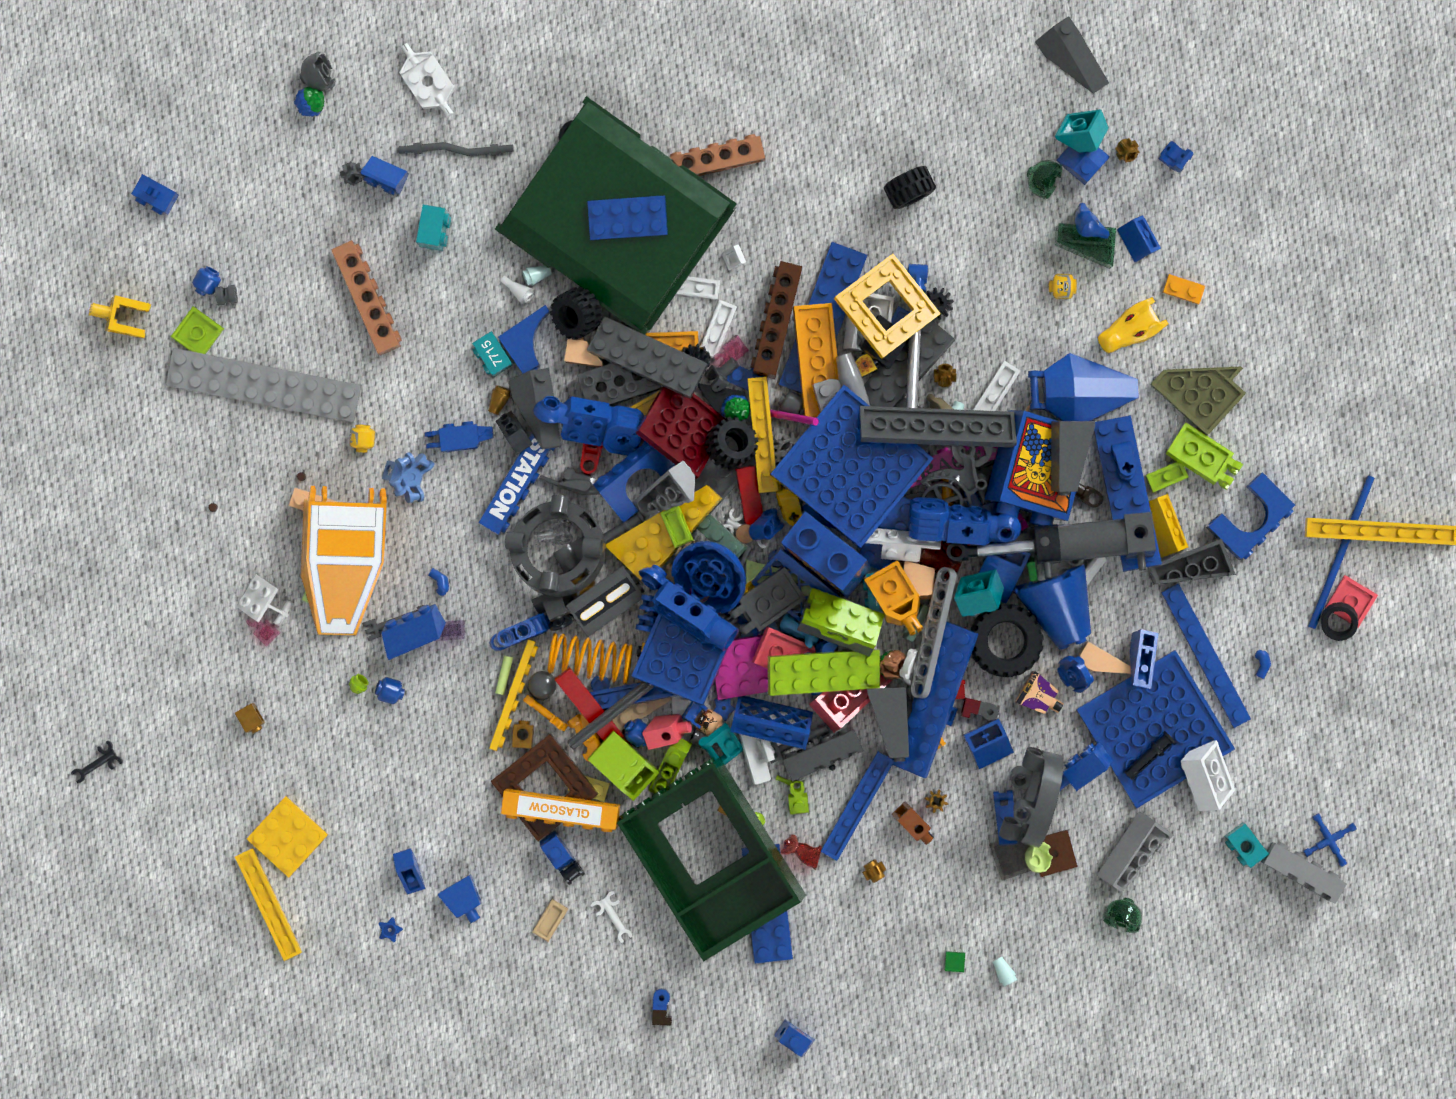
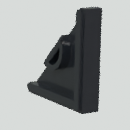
M700 383L697 386L711 407L718 413L726 397L746 394L744 391L729 388L714 392L711 385Z

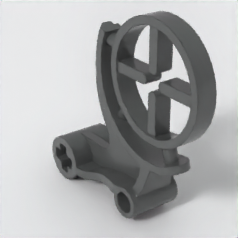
M958 446V453L964 463L962 469H939L923 477L920 483L927 488L923 491L921 497L925 498L926 494L931 489H934L937 498L942 500L938 487L945 486L951 488L957 494L945 498L944 501L950 503L960 499L961 506H963V502H968L969 505H972L971 495L978 490L985 489L987 486L985 474H978L976 470L975 446H968L970 447L969 450H966L963 446ZM935 479H948V480H949V482L939 481V482H935V483H932V484L929 483V481H932V480H935ZM953 482H956L963 488L967 497H962L960 490L953 485Z

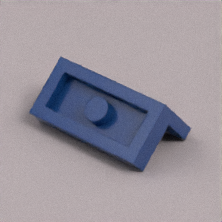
M1143 215L1117 229L1134 262L1161 249Z

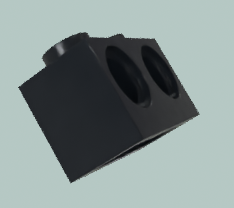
M512 411L501 415L496 420L497 425L516 454H519L533 444Z

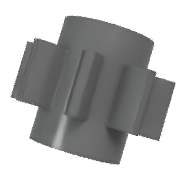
M350 161L342 165L343 171H340V176L344 179L345 184L349 183L354 186L362 182L360 163L356 164Z

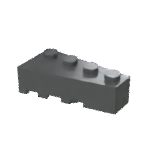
M1222 539L1161 561L1162 565L1147 568L1153 585L1236 575Z

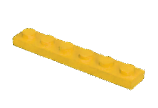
M767 377L747 378L752 430H755L756 434L754 436L758 438L756 443L758 449L755 451L759 493L778 492L777 480L770 475L776 468Z
M528 639L489 749L498 751L499 747L503 748L506 737H503L505 729L509 730L511 726V712H515L519 703L516 700L517 695L523 692L525 683L522 681L525 675H529L532 667L529 664L531 657L535 658L538 647L535 646L536 642Z
M249 849L235 856L283 960L286 961L302 953L300 945L254 849Z

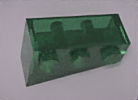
M1058 223L1056 226L1055 246L1111 269L1114 263L1116 228L1105 227L1110 235L1104 239L1081 236L1077 232L1075 224Z

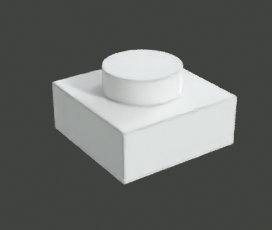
M735 245L721 253L728 270H733L746 262L739 245Z

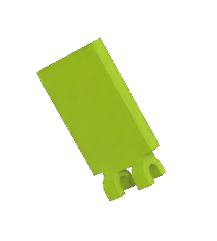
M1186 422L1165 453L1214 485L1218 482L1225 490L1228 489L1234 478L1225 474L1227 469L1236 475L1243 466L1241 462L1232 458L1233 452Z

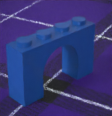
M644 441L639 448L629 453L623 461L614 465L604 476L599 477L593 485L619 518L625 522L639 511L626 494V483L630 476L641 469H652L661 477L674 467L675 464Z
M1263 472L1259 473L1246 486L1260 500L1265 509V519L1259 529L1254 532L1241 531L1222 513L1218 514L1206 526L1218 540H1223L1225 547L1238 560L1242 558L1247 559L1253 553L1251 549L1256 544L1260 546L1267 539L1265 535L1269 531L1274 532L1280 526L1278 522L1283 517L1285 519L1294 512L1292 508L1295 504Z

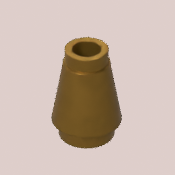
M496 385L495 389L492 390L488 411L499 415L510 398V390Z

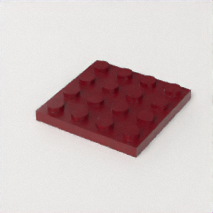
M662 386L635 433L675 465L684 460L691 468L695 479H697L709 460V456H711L710 453H706L708 446H705V441L708 440L706 436L715 425L723 419L725 420V418L694 393L691 399Z

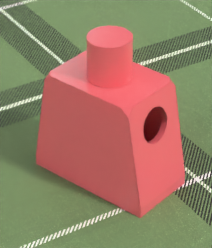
M680 714L655 716L642 734L648 750L678 743L685 733L692 731V725L690 721L683 722Z

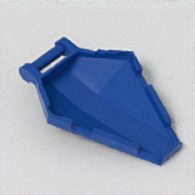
M1071 353L1044 371H1028L1032 402L1030 403V410H1045L1060 421H1091L1139 398L1137 378ZM1038 378H1043L1044 403H1039Z

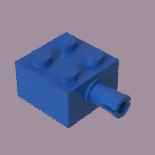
M1100 742L1095 745L1093 743L1089 744L1080 755L1075 754L1068 759L1069 762L1065 764L1066 768L1063 771L1060 791L1069 784L1078 791L1109 768L1113 759Z

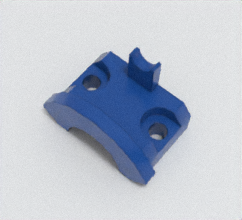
M1170 141L1158 159L1170 169L1180 173L1183 171L1188 160H1191L1194 153L1188 148L1185 151L1175 142Z
M691 701L682 714V718L690 721L691 724L700 729L701 726L695 722V718L701 710L707 712L708 708L705 705L701 706Z

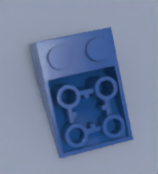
M1030 552L985 556L978 573L997 570L1004 586L1001 602L1007 603L1031 555Z

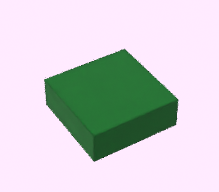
M946 951L944 970L964 972L965 952Z

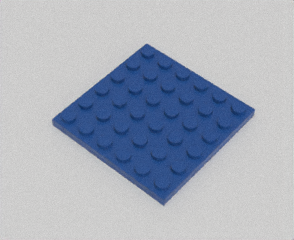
M843 385L818 415V425L809 426L770 475L856 546L861 548L934 458L917 444L861 442L860 406L870 405Z
M1176 650L1155 661L1150 690L1132 686L1130 676L1076 709L1095 742H1100L1113 759L1110 767L1136 809L1187 779L1181 766V760L1189 751L1215 740L1218 742L1222 756L1235 750ZM1166 731L1177 744L1171 745L1164 752L1165 755L1158 756L1134 780H1131L1124 771L1150 748L1152 742H1156L1163 735V732Z

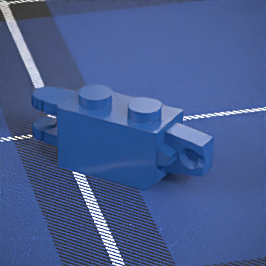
M473 421L462 422V426L444 424L443 428H439L437 431L424 433L425 437L428 438L439 436L440 438L438 443L426 444V449L441 447V452L443 453L477 449L480 442L494 438L492 426H478L473 424Z

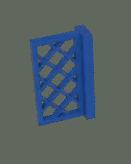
M782 546L776 550L773 557L751 582L756 586L759 584L758 580L762 576H771L775 573L772 572L771 565L777 559L783 564V567L786 566L789 569V574L794 573L798 576V583L796 584L800 590L801 586L809 585L811 588L840 598V593ZM802 602L800 603L801 610L791 609L788 611L799 622L801 617L796 613H801L802 615Z
M740 696L737 699L730 732L806 750L813 712L748 696ZM741 702L748 703L751 706L745 707ZM765 707L769 710L764 712L761 708ZM756 710L759 714L753 715L750 711ZM780 712H786L788 715L783 716ZM774 714L777 718L771 719L769 716ZM798 716L807 717V719L801 720ZM793 719L796 723L791 724L788 720Z

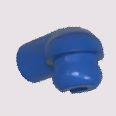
M432 568L428 576L437 581V594L444 596L449 591L448 578Z

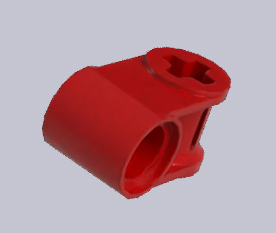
M583 443L580 468L584 474L592 476L597 472L603 449L602 444L601 446ZM586 462H593L594 469L586 471L584 464Z

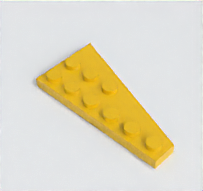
M708 485L694 492V500L692 502L680 505L690 533L699 526L722 499ZM660 513L606 544V548L640 580L642 577L638 572L641 569L652 567L653 564L661 568L677 550L674 548Z

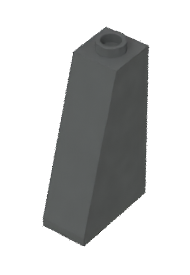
M1051 421V491L1058 492V495L1067 496L1070 495V492L1078 491L1095 428V421Z
M906 687L867 689L889 758H894V762L905 761V757H909Z

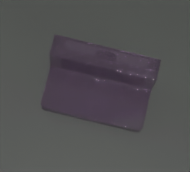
M465 620L445 621L446 624L440 639L435 641L466 639Z

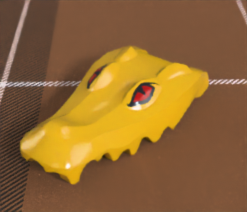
M1153 297L1138 302L1126 309L1110 328L1098 336V343L1103 351L1109 354L1121 347L1145 342L1169 325L1167 320L1160 322L1150 305L1155 302Z

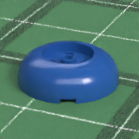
M711 541L692 543L678 553L672 564L671 575L674 577L675 583L682 586L689 595V589L692 588L691 594L696 595L700 600L705 596H709L708 600L703 604L712 606L716 613L723 614L732 610L744 595L746 575L743 565L730 549L719 543Z

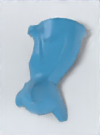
M786 614L780 623V631L797 639H804L805 645L808 648H812L813 645L818 643L819 638L798 631L799 623L790 614Z

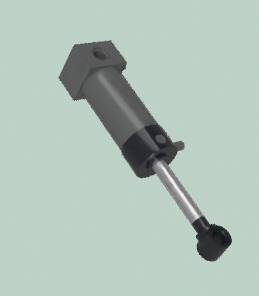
M1152 512L1124 514L1123 519L1034 526L1033 540L973 546L951 543L947 547L946 555L951 563L958 564L969 560L968 557L1034 551L1037 564L1044 565L1045 579L1053 578L1051 564L1061 563V561L1126 555V559L1137 558L1138 569L1143 571L1146 570L1145 557H1153L1156 551ZM1140 533L1143 535V538H1137L1134 534ZM957 548L961 550L962 554L959 557H953L951 551Z

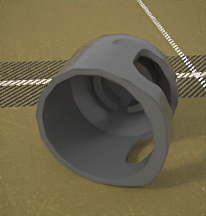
M539 671L531 676L527 689L533 698L544 701L554 694L556 681L554 676L547 671Z

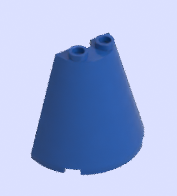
M1084 564L1067 569L1061 575L1055 576L1052 579H1045L1036 583L1029 581L1015 586L1014 593L1028 611L1036 617V621L1040 623L1042 629L1059 650L1069 647V644L1074 642L1078 645L1087 641L1086 637L1091 634Z

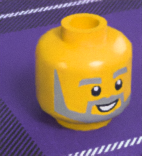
M1055 274L1053 280H1049V292H1053V296L1056 299H1071L1073 294L1077 292V279H1074L1072 274Z
M357 424L355 428L350 430V446L356 448V452L366 453L368 449L374 447L375 430L371 429L370 425Z

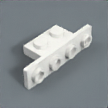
M877 528L865 542L881 544V559L919 562L921 548L941 549V541L915 540L909 537V531Z
M739 734L753 784L757 785L771 780L766 763L775 760L774 749L770 741Z

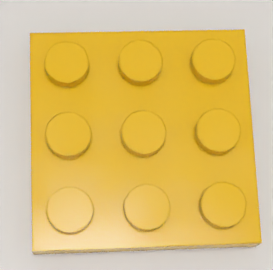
M285 796L249 835L247 840L290 878L328 834Z

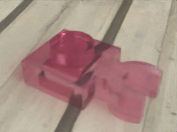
M735 335L721 346L724 352L716 353L713 358L714 360L720 357L723 358V362L719 365L721 367L731 357L737 361L749 350L739 336Z
M248 619L246 620L249 626L256 628L253 634L266 647L281 633L267 619L264 622L260 620L255 623H251Z

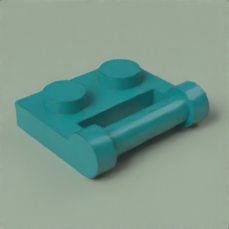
M726 722L708 737H702L699 740L700 747L705 749L709 757H713L715 760L720 756L717 755L712 745L717 743L723 752L720 758L725 765L743 751L741 743L735 734L730 732L731 728Z

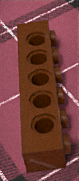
M780 261L779 266H775L773 277L776 278L775 284L770 285L768 293L771 296L770 303L766 302L764 313L767 314L766 321H761L759 331L763 333L761 339L757 338L755 350H758L757 357L752 358L750 368L754 369V375L770 379L776 378L803 266ZM781 280H787L789 281L790 285L788 287H782L779 282ZM777 298H783L786 303L784 305H778L776 304L775 300ZM778 316L781 322L775 324L771 321V317ZM773 334L777 339L774 342H770L766 339V336ZM768 352L772 355V358L764 360L761 355Z

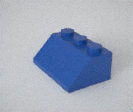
M436 604L431 606L424 605L417 612H408L396 621L392 619L385 623L381 634L388 660L440 639L446 622Z

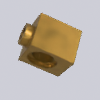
M254 703L235 712L246 733L252 732L254 734L263 729L261 725L265 721Z
M518 720V724H514L512 747L533 748L534 725H530V721ZM520 729L528 731L527 739L522 740L519 738L518 732Z

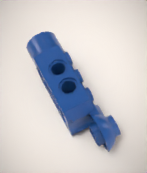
M653 564L652 567L643 568L638 572L642 577L641 581L648 588L654 591L658 590L652 600L654 603L653 608L660 615L702 643H712L722 651L728 649L738 634L739 629L720 617L712 606L701 603L696 595H689L682 586L677 583L673 584V582L665 578L667 573L659 566Z

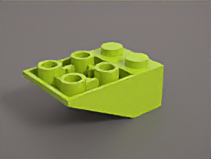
M614 731L588 758V761L633 801L659 774L655 765Z

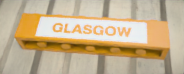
M506 789L503 792L501 814L506 815V818L517 819L518 816L525 817L526 821L531 822L540 819L544 820L546 824L561 822L563 826L574 827V824L582 825L583 829L593 830V827L601 828L603 832H612V830L618 828L617 822L619 821L621 804Z

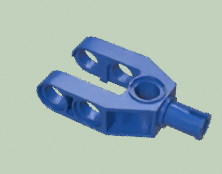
M544 613L538 614L501 630L490 638V647L494 651H501L548 632V624L550 623L548 615L545 616ZM494 639L496 640L497 644L501 647L495 646Z

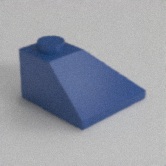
M1068 146L1056 161L1083 185H1086L1110 156L1099 147L1094 152L1079 153Z

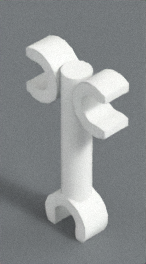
M733 508L729 512L726 524L723 525L725 528H729L732 534H734V529L737 530L742 525L738 521L743 518L742 513L738 518H734L732 514L735 509ZM755 540L758 542L760 548H766V546L761 543V540Z
M610 891L607 897L600 901L592 902L591 907L600 905L601 910L596 913L597 916L601 915L605 909L619 932V941L623 943L622 934L628 933L631 938L632 932L629 929H625L612 906L619 904L620 900L611 901L610 896L615 892Z

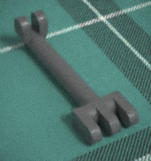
M424 605L418 606L417 610L412 611V613L417 612ZM400 615V616L395 617V618H392V619H395V621H396V620L400 619L403 615ZM375 619L363 622V627L370 624L372 627L365 630V633H374V635L367 637L368 641L381 637L380 631L383 630L385 623L389 620L378 624Z
M826 724L818 725L817 729L810 731L808 741L820 735L829 734ZM771 742L770 744L776 755L774 757L775 760L770 761L771 764L783 759L782 752L793 748V746L784 744L778 746L776 742Z

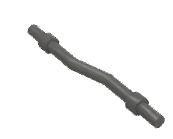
M418 142L413 143V145L399 146L398 151L399 154H422L426 151L447 150L465 156L487 154L497 156L499 153L514 152V145L499 146L498 144H491L490 147L468 149L446 142L428 144Z

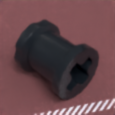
M576 860L573 861L570 867L560 871L568 885H571L572 881L580 875H585V872Z

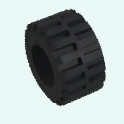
M919 166L893 178L886 183L883 189L893 209H901L930 195L936 189V185L927 167Z
M574 287L554 298L550 306L552 309L550 311V315L553 318L551 319L552 323L556 325V330H559L562 336L565 335L566 338H572L573 340L580 339L600 326V320L602 319L600 314L602 309L598 305L600 303L595 299L593 293L590 294L588 289L584 290L583 287Z
M737 417L723 419L707 434L706 438L708 440L705 441V446H708L706 453H710L711 456L709 458L715 461L714 464L716 466L720 464L722 469L727 467L728 470L737 469L751 460L756 454L758 438L754 436L756 432L751 430L752 426L745 424V420L739 421ZM725 435L732 437L736 441L738 452L731 450L727 446Z

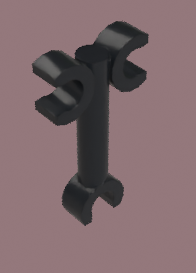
M106 741L108 745L106 751L101 746L97 747L98 751L104 754L86 767L74 769L71 772L72 775L77 772L81 774V778L76 781L77 783L83 782L87 774L107 761L108 767L111 770L115 769L112 764L113 760H117L119 764L123 763L122 758L114 752L111 741Z

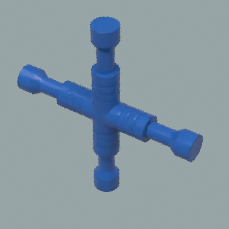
M1318 813L1312 816L1314 821L1318 823L1325 839L1317 842L1312 848L1303 850L1305 856L1309 857L1314 851L1321 850L1329 845L1332 853L1338 858L1340 867L1345 866L1347 862L1341 856L1340 849L1335 841L1344 837L1346 833L1357 830L1355 824L1351 823L1344 830H1339L1331 835L1327 826H1324L1321 815Z

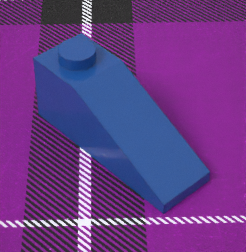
M1143 629L1132 633L1129 651L1132 686L1151 689L1159 633Z

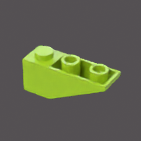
M681 738L678 743L669 746L658 769L659 774L653 779L648 791L655 794L664 787L667 790L669 789L668 785L674 782L692 743Z

